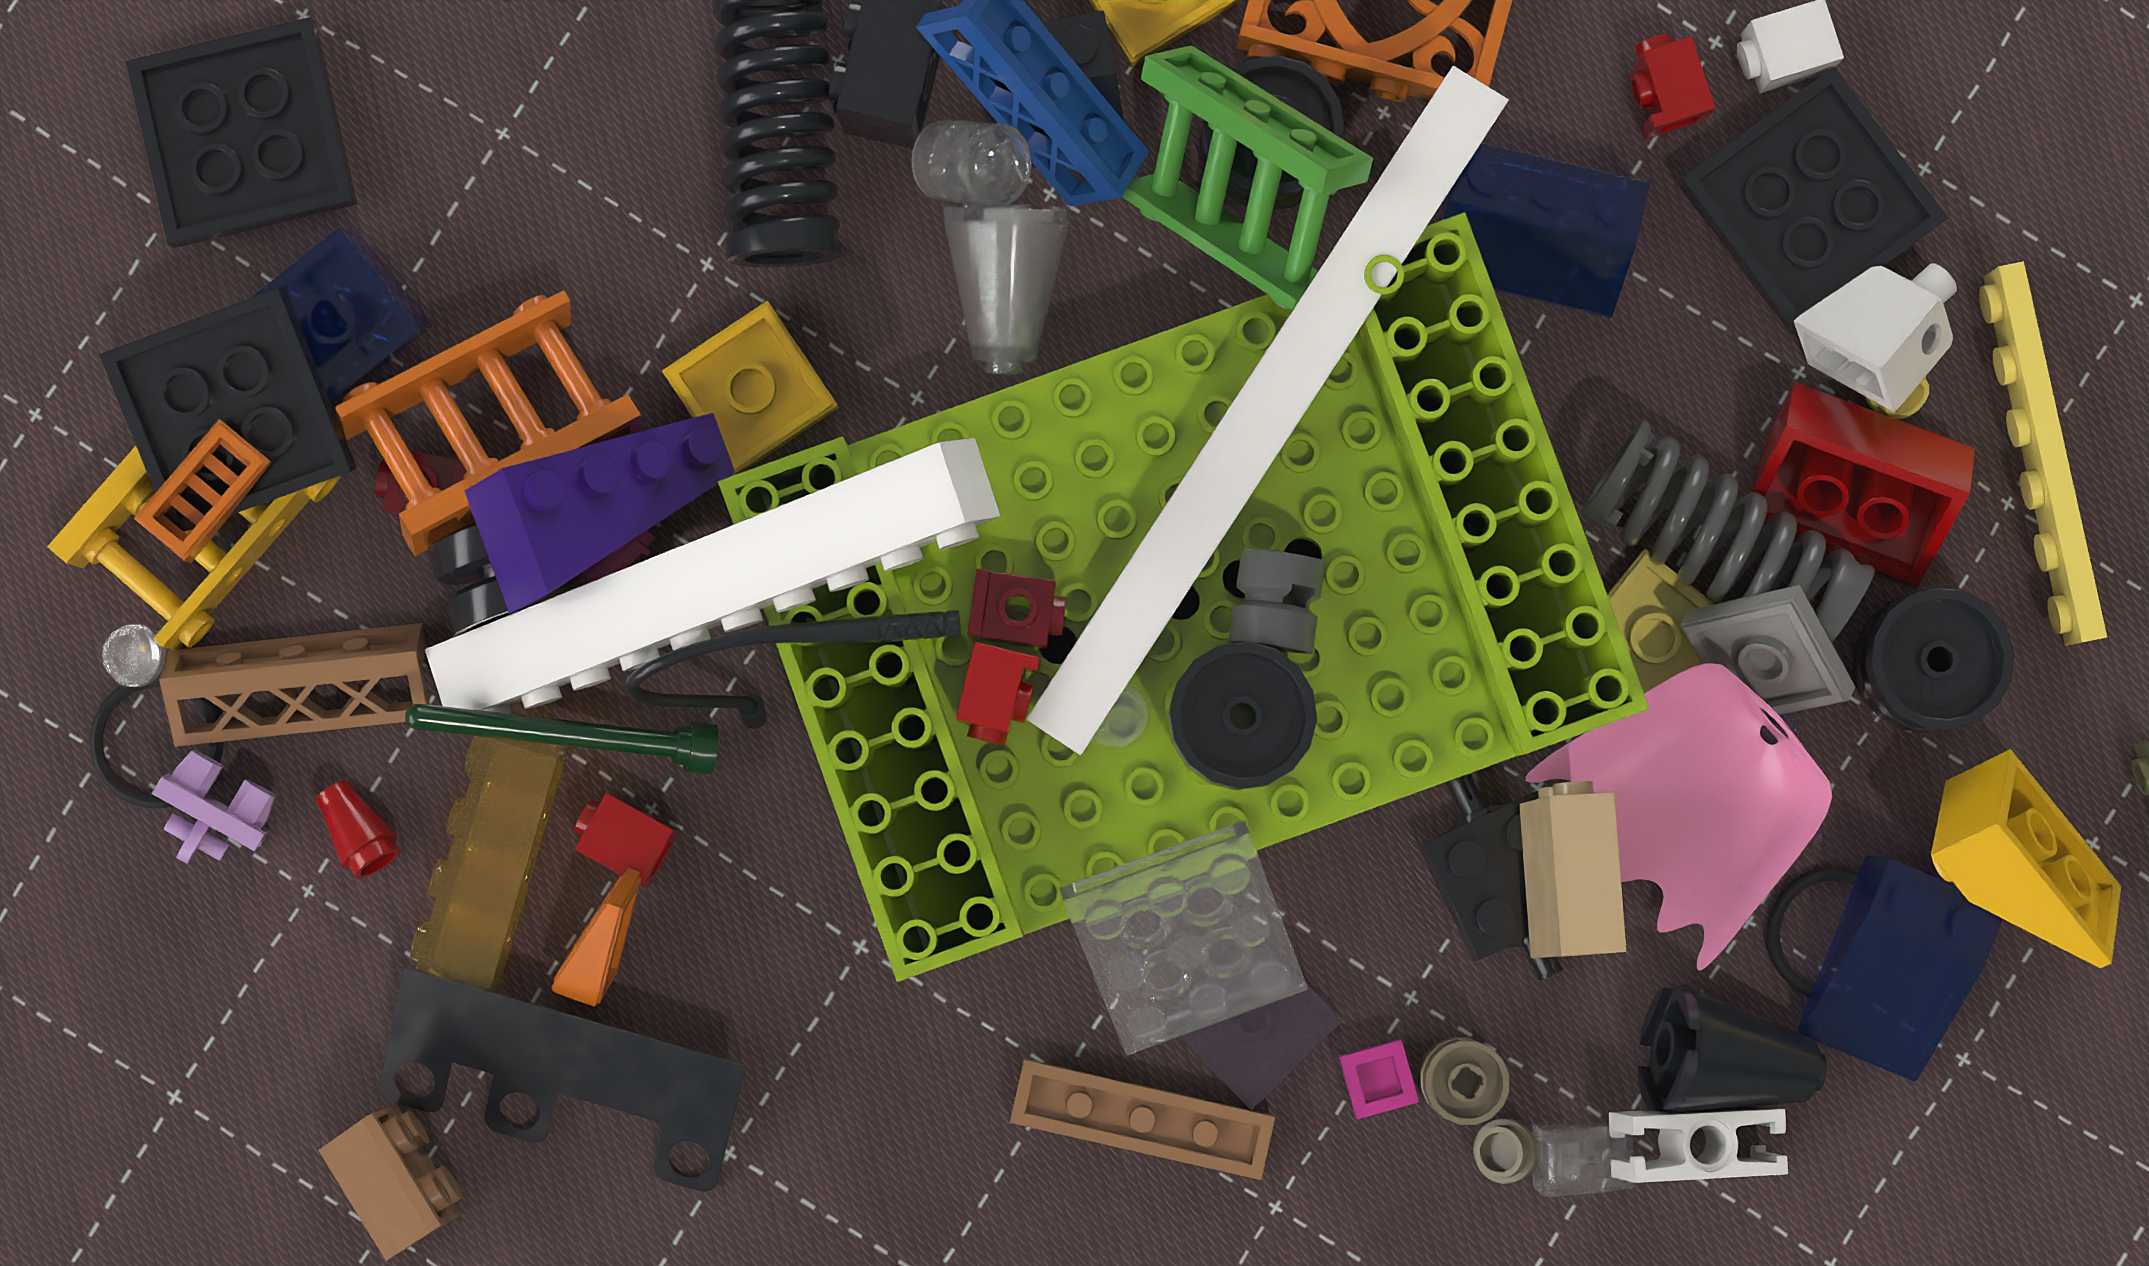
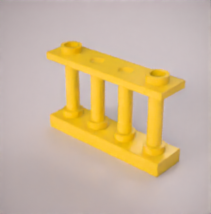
M136 446L47 547L66 564L85 568L89 562L93 565L100 562L168 621L153 638L159 645L173 650L180 649L184 644L187 647H192L212 627L215 619L210 614L309 500L311 499L315 503L322 500L334 488L340 476L274 499L270 505L263 503L238 512L252 526L228 553L210 540L195 558L210 574L186 601H183L118 544L119 536L115 532L131 514L136 516L155 494ZM191 529V530H189V531H186L185 533H186L187 535H189V533H190L193 529Z

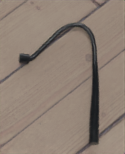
M948 610L947 612L936 611L909 613L907 615H883V617L870 616L761 626L737 631L679 648L646 663L628 676L625 689L636 700L656 706L739 709L743 724L750 729H757L763 726L767 720L764 702L757 695L665 694L645 690L639 684L655 673L679 662L710 652L740 646L773 643H874L883 640L887 642L946 636L960 637L959 610Z

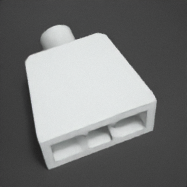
M1934 263L1928 265L1911 281L1883 266L1869 268L1794 320L1808 364L1895 412L1952 344L1953 334L1943 303L1957 292V286L1952 276L1944 268Z

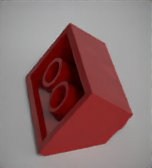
M1794 382L1769 432L1747 494L1758 492L1766 498L1768 506L1765 520L1780 511H1787L1792 514L1797 521L1795 538L1805 531L1817 530L1825 537V552L1830 553L1836 549H1846L1851 552L1859 564H1870L1878 572L1919 586L1970 494L1975 448Z

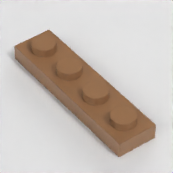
M1024 1058L1010 1123L1262 1180L1275 1116Z

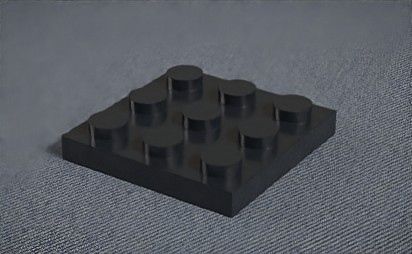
M311 17L126 61L167 244L172 248L358 204L317 25Z
M1832 67L1678 181L1686 195L1791 334L1796 331L1794 320L1802 313L1869 268L1885 266L1949 219L1835 67Z
M285 286L99 354L155 493L219 419L271 461V464L231 515L346 474L357 468ZM219 445L212 454L238 476L247 467L222 445ZM205 465L196 473L199 478L221 496L230 487ZM189 486L181 494L185 500L203 515H206L213 507ZM172 505L164 514L165 517L184 532L196 527L194 523Z

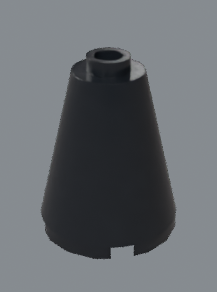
M1672 984L1674 989L1663 987L1657 992L1648 1008L1641 1030L1639 1045L1651 1046L1649 1067L1638 1065V1082L1641 1097L1649 1110L1671 1114L1672 1112L1684 1113L1807 1102L1815 1091H1819L1825 1082L1827 1061L1824 1054L1820 1053L1819 1046L1814 1039L1692 987Z

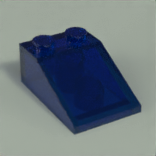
M353 226L337 228L252 296L255 297L285 286L331 404L388 363L433 327Z
M1866 855L1797 1032L1814 1039L1818 1043L1916 1082L1982 972L2003 919L1969 902L1954 884L1891 858Z

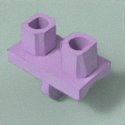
M195 749L183 759L172 775L168 773L162 776L151 793L198 819L194 825L173 813L167 821L163 830L185 841L176 858L189 864L199 849L220 861L230 844L208 833L211 827L255 851L257 847L261 846L270 831L264 825L270 816L276 795L255 782L245 779L229 807L208 796V792L224 766Z

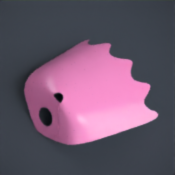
M1714 663L1690 667L1648 690L1644 695L1649 705V710L1583 733L1549 755L1526 776V781L1532 783H1539L1550 779H1563L1570 782L1593 781L1594 793L1614 792L1621 882L1643 879L1650 880L1659 885L1664 896L1657 920V930L1660 933L1673 931L1691 924L1703 926L1704 941L1697 959V970L1706 968L1723 951L1799 857L1825 819L1832 800L1830 781L1782 718L1722 664ZM1762 709L1776 720L1788 735V738L1772 724ZM1762 725L1766 726L1777 738L1778 743L1771 745L1763 740L1760 735Z

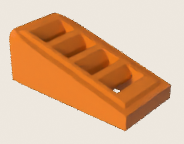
M219 419L134 519L180 558L192 563L268 468L271 461ZM219 445H222L247 466L239 476L212 455ZM203 465L230 486L222 496L196 475ZM187 486L191 487L213 506L206 515H203L181 496ZM171 505L196 525L189 535L164 516Z
M628 868L610 890L554 977L551 989L555 993L593 1007L597 1003L600 1004L619 969L642 877H639V871Z

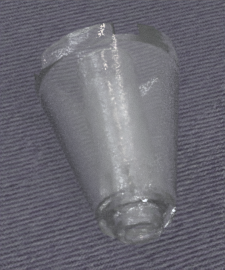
M950 204L944 205L943 222L972 358L976 361L985 362L986 373L1022 374L1024 362L1037 360L1071 221L1070 207L1048 205V209H1032L1031 204H961V207Z

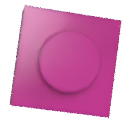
M1400 1038L1338 1056L1357 1120L1419 1102L1404 1046Z

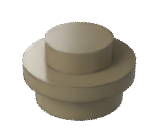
M1503 1118L1487 1123L1480 1129L1474 1141L1473 1155L1477 1167L1485 1177L1497 1183L1509 1184L1524 1179L1532 1171L1537 1160V1144L1533 1134L1524 1124L1514 1119Z

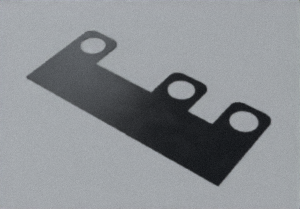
M404 967L380 1081V1092L390 1102L424 1112H436L443 1106L453 1062L494 1074L485 1112V1122L491 1130L500 1134L532 1143H539L545 1140L549 1134L558 1093L664 1123L654 1161L656 1175L666 1182L706 1192L714 1189L718 1183L747 1065ZM406 1062H418L426 1066L434 1076L435 1085L433 1091L423 1098H412L403 1094L398 1089L394 1078L395 1072L400 1065ZM513 1092H521L531 1096L539 1106V1120L529 1128L521 1129L509 1125L500 1113L501 1100ZM683 1141H691L702 1146L709 1156V1167L706 1172L698 1177H685L677 1173L669 1162V1152L674 1145Z

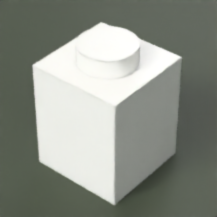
M1825 0L1812 1L1751 20L1740 34L1742 42L1737 43V55L1742 72L1747 79H1755L1759 94L1822 75L1832 67H1836L1844 59Z

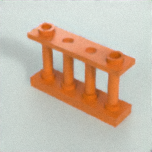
M564 290L549 298L545 295H539L525 301L514 311L512 317L379 385L375 382H369L356 387L344 397L342 404L335 407L337 419L345 440L367 430L408 498L407 510L399 513L402 536L414 556L427 551L429 546L437 541L476 525L465 490L498 470L641 432V414L630 396L627 394L613 402L610 399H602L560 332L571 325L570 299ZM535 343H538L580 411L577 421L556 432L553 428H545L504 359ZM479 372H482L523 440L520 451L500 461L497 458H489L448 391V388ZM422 401H425L467 471L463 476L464 480L443 491L440 488H431L390 419Z

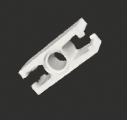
M1755 1106L1684 1113L1672 1112L1671 1114L1653 1110L1609 1112V1133L1612 1138H1625V1134L1644 1135V1128L1660 1129L1658 1145L1661 1153L1659 1159L1645 1161L1643 1156H1630V1160L1622 1158L1610 1159L1611 1177L1640 1183L1788 1174L1787 1156L1766 1152V1145H1752L1750 1148V1158L1737 1157L1738 1139L1736 1129L1740 1126L1756 1124L1770 1127L1771 1134L1785 1133V1109ZM1701 1127L1706 1137V1145L1702 1154L1695 1159L1690 1150V1140L1693 1133Z

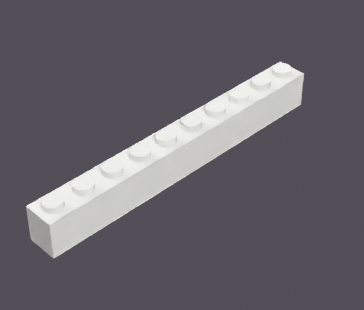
M975 438L939 442L425 649L442 706L513 714L511 705L521 701L525 709H530L562 698L559 687L570 682L573 690H580L610 680L611 676L608 668L621 663L623 671L640 668L660 657L658 648L671 644L674 651L711 639L708 629L722 624L725 632H731L763 621L760 609L775 604L777 612H783L811 603L816 600L812 589L824 584H828L830 592L863 583L869 580L866 568L882 562L884 571H889L918 562L923 559L920 547L937 541L939 550H944L979 538L976 526L1000 517V513Z

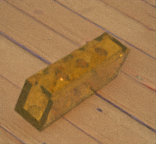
M474 736L464 767L466 773L472 774L466 798H456L447 822L446 833L454 836L447 860L439 859L430 879L428 895L436 898L430 921H421L412 941L410 957L418 959L415 970L493 993H499L570 748L553 744Z

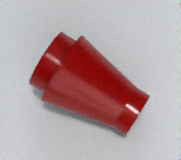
M348 780L339 781L327 787L316 797L315 802L322 811L341 868L344 870L350 869L356 879H363L381 871L399 856L400 850L395 843L398 836L397 833L354 791Z

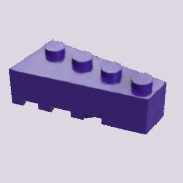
M714 413L505 467L466 489L465 494L508 612L511 614L559 588L719 484L718 481L734 474L735 470Z

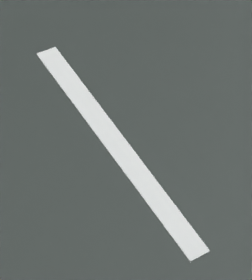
M1452 66L1026 720L1079 755L1083 753L1381 297V294L1371 291L1365 283L1364 271L1371 259L1379 255H1390L1395 257L1401 264L1403 263L1509 99L1455 66ZM1380 262L1373 267L1371 277L1377 286L1386 288L1397 270L1391 263Z

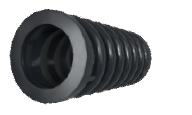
M712 0L713 14L717 21L725 26L718 32L714 42L717 53L726 60L719 67L716 74L717 83L722 91L729 94L722 99L718 108V115L725 125L731 127L723 134L720 141V149L726 158L734 161L724 169L722 174L723 185L729 192L735 194L733 198L727 201L724 207V217L730 227V236L725 244L726 261L730 264L764 268L795 267L829 262L841 256V248L835 242L833 236L840 228V221L837 217L829 214L782 217L754 212L758 209L777 204L830 202L838 195V187L835 183L829 180L774 183L751 178L775 170L809 171L829 168L836 162L834 150L824 146L766 149L749 145L754 141L769 137L801 138L826 135L833 130L834 119L830 115L821 112H797L766 116L746 111L767 103L787 105L812 104L829 99L830 83L823 79L796 78L760 82L745 78V76L761 70L790 72L820 69L829 64L831 60L830 52L823 46L812 44L782 45L762 49L741 44L760 36L769 38H802L824 33L828 29L829 23L828 18L822 14L823 0Z

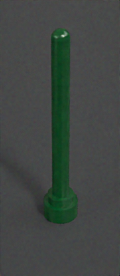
M413 704L405 713L406 723L409 727L416 730L671 757L672 764L683 765L684 772L712 774L718 750V726L714 723L690 721L687 727L677 726L674 732L427 704Z

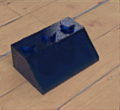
M1480 143L1446 195L1439 221L1465 212L1494 291L1611 318L1637 244L1651 183Z

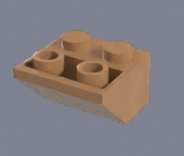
M397 1104L371 1113L318 1150L386 1261L463 1214L457 1201L463 1198L458 1183L444 1165L436 1169L423 1148L429 1143V1138L422 1124L410 1110L403 1114Z

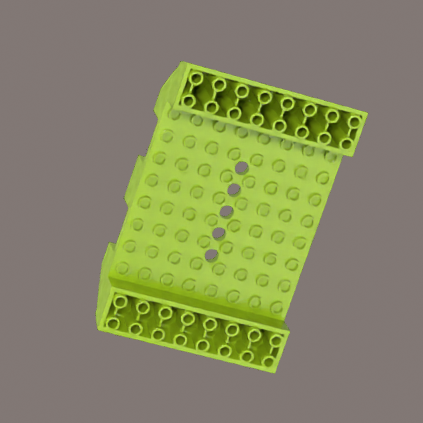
M1465 212L1426 226L1402 264L1390 255H1379L1369 261L1364 271V280L1368 288L1377 294H1381V297L1191 587L1195 589L1199 596L1198 610L1188 619L1178 620L1170 618L1081 755L1028 720H1025V723L1012 721L1005 746L967 737L970 724L956 720L975 642L1040 658L1038 674L1025 671L1022 680L1024 683L1034 685L1027 717L1062 665L1047 661L1042 656L1040 648L969 638L967 632L976 570L978 568L992 572L1056 580L1055 595L1067 597L1063 628L1070 630L1078 641L1289 318L1292 310L1278 306L1273 302L1271 296L1267 294L848 445L842 436L718 481L733 525L936 443L975 438L1000 513V517L976 526L979 538L944 550H939L937 541L920 547L923 559L918 562L889 571H884L882 562L866 568L869 580L834 592H830L828 584L812 589L816 600L794 609L777 612L775 604L763 608L769 626L959 610L960 637L946 636L887 642L883 640L874 643H776L897 982L1510 758L1525 755L1650 709ZM1380 262L1391 263L1397 270L1386 288L1377 286L1371 277L1373 267ZM1294 540H1309L1319 549L1321 560L1326 561L1321 598L1310 603L1309 610L1318 617L1314 649L1312 654L1281 653L1299 666L1313 689L1317 723L1311 746L1293 771L1267 786L1235 791L1208 784L1185 766L1171 742L1168 711L1174 687L1195 659L1219 645L1232 644L1228 641L1233 606L1244 601L1245 597L1240 598L1230 594L1223 585L1222 577L1228 565L1240 561L1242 549L1284 552L1287 545ZM1016 596L1007 602L1005 611L1010 619L1021 621L1029 616L1031 604L1026 598ZM1240 703L1236 708H1232L1230 711L1231 723L1239 729L1251 727L1255 721V717L1251 716L1253 708L1244 703Z

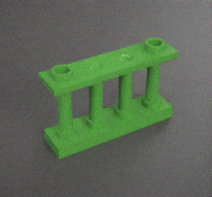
M1192 45L1145 56L1141 80L1163 93L1164 98L1169 102L1154 174L1132 179L1122 198L1139 208L1141 214L1146 218L1162 223L1270 295L1273 302L1278 306L1293 311L1319 272L1312 265L1329 195L1336 193L1339 189L1367 182L1373 158ZM1193 113L1207 121L1208 126L1213 130L1200 193L1179 181ZM1237 141L1253 150L1254 156L1258 159L1244 222L1222 209ZM1282 170L1297 178L1299 184L1304 188L1289 252L1267 238Z

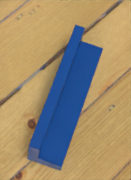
M962 0L959 6L924 14L916 26L918 31L1069 206L1117 199L1123 196L1148 155V149L1023 0ZM958 29L973 47L958 41L950 31ZM990 77L1004 83L1011 92L996 86ZM1029 123L1042 128L1049 137L1036 132ZM1066 167L1081 173L1087 181L1078 182Z

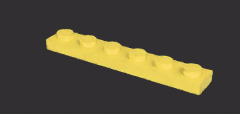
M2024 261L1998 266L1983 276L1985 286L1980 287L1979 302L1985 321L1988 324H1994L1999 346L1993 350L1994 371L1998 382L2002 386L2007 385L2012 405V410H2008L2006 415L2008 434L2013 446L2021 447L2026 472H2022L2020 476L2021 492L2029 510L2035 509L2040 534H2036L2034 537L2035 556L2040 569L2043 572H2049L2054 596L2048 599L2049 619L2055 633L2063 635L2065 646L2106 638L2107 633Z

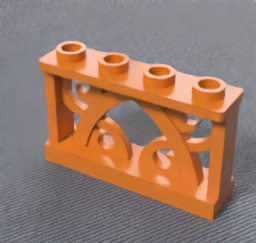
M1249 0L1240 29L1237 48L1248 52V60L1278 55L1305 62L1324 76L1329 84L1343 85L1345 79L1370 85L1369 92L1383 99L1402 102L1409 95L1430 101L1445 77L1440 76L1432 69V57L1437 54H1445L1455 62L1456 54L1453 45L1448 39L1441 36L1448 28L1462 36L1472 50L1474 57L1473 66L1466 74L1489 87L1512 0H1494L1484 37L1474 26L1460 18V15L1466 10L1472 0H1443L1439 6L1429 0H1407L1414 9L1426 17L1399 34L1369 44L1348 21L1337 0H1300L1292 4L1286 11L1285 16L1299 14L1306 22V28L1303 32L1295 35L1280 33L1271 25L1267 10L1272 0ZM1325 30L1338 48L1317 43ZM1412 54L1413 69L1392 63Z

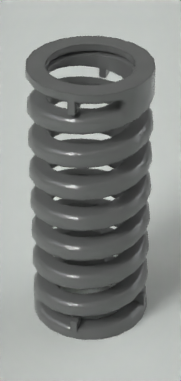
M1642 419L1602 474L1586 500L1580 516L1597 527L1608 525L1614 529L1623 515L1619 511L1620 508L1649 477L1629 519L1620 533V540L1626 546L1636 545L1655 520L1679 494L1669 517L1649 552V559L1652 563L1656 565L1666 563L1684 538L1709 511L1695 542L1678 570L1677 576L1679 580L1685 584L1693 583L1719 549L1739 528L1723 563L1706 591L1708 599L1713 602L1723 601L1738 579L1768 547L1743 598L1773 591L1798 564L1788 587L1800 585L1808 601L1829 580L1815 614L1832 643L1862 600L1872 581L1875 568L1870 564H1859L1851 552L1846 549H1836L1824 556L1826 540L1817 530L1805 531L1795 538L1797 521L1787 511L1777 512L1765 520L1768 502L1758 492L1749 493L1736 502L1739 484L1735 477L1730 474L1719 475L1706 485L1710 465L1701 455L1687 458L1676 468L1681 446L1673 437L1666 436L1658 440L1647 450L1655 435L1651 433L1649 422Z

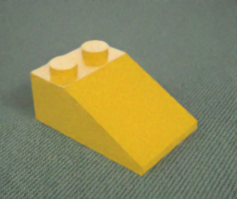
M2009 749L1946 780L1931 850L1932 861L1939 875L1945 881L1953 882L1969 902L2098 968L2112 964L2121 885L2014 752Z

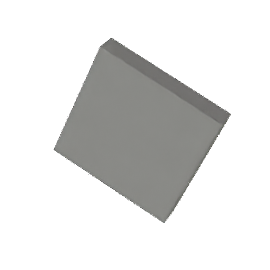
M1800 585L1688 610L1680 622V626L1702 664H1722L1764 700L1778 715L1849 701L1855 689L1854 683ZM1762 709L1767 717H1772L1769 713Z

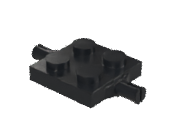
M1472 773L1453 779L1446 784L1449 786L1463 817L1458 819L1446 833L1420 844L1419 847L1472 960L1479 961L1507 947L1524 946L1539 981L1552 976V974L1559 973L1563 970V967L1560 965L1557 957L1531 958L1519 804L1539 799L1538 791L1531 792L1507 804L1485 806L1471 776Z

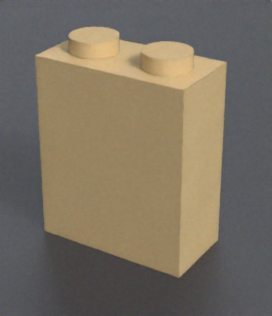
M1593 781L1553 784V787L1538 788L1539 799L1519 804L1531 958L1626 952L1614 792L1594 793Z

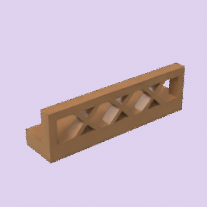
M423 623L170 650L159 681L174 745L178 747L406 722L405 713L411 705H430L422 667L425 649L427 648ZM407 675L412 701L389 704L370 690L380 678ZM365 680L362 685L356 681ZM334 684L352 696L342 709L325 710L306 698L316 685ZM295 687H301L298 692L293 689ZM267 690L288 703L278 716L261 717L243 705L252 692ZM230 694H237V696H236L235 698H232V697L229 696V695H230ZM204 697L225 710L214 723L188 725L182 700ZM360 702L366 705L362 707H357L360 704ZM296 710H299L300 712H302V713L293 714ZM233 716L238 719L229 721Z

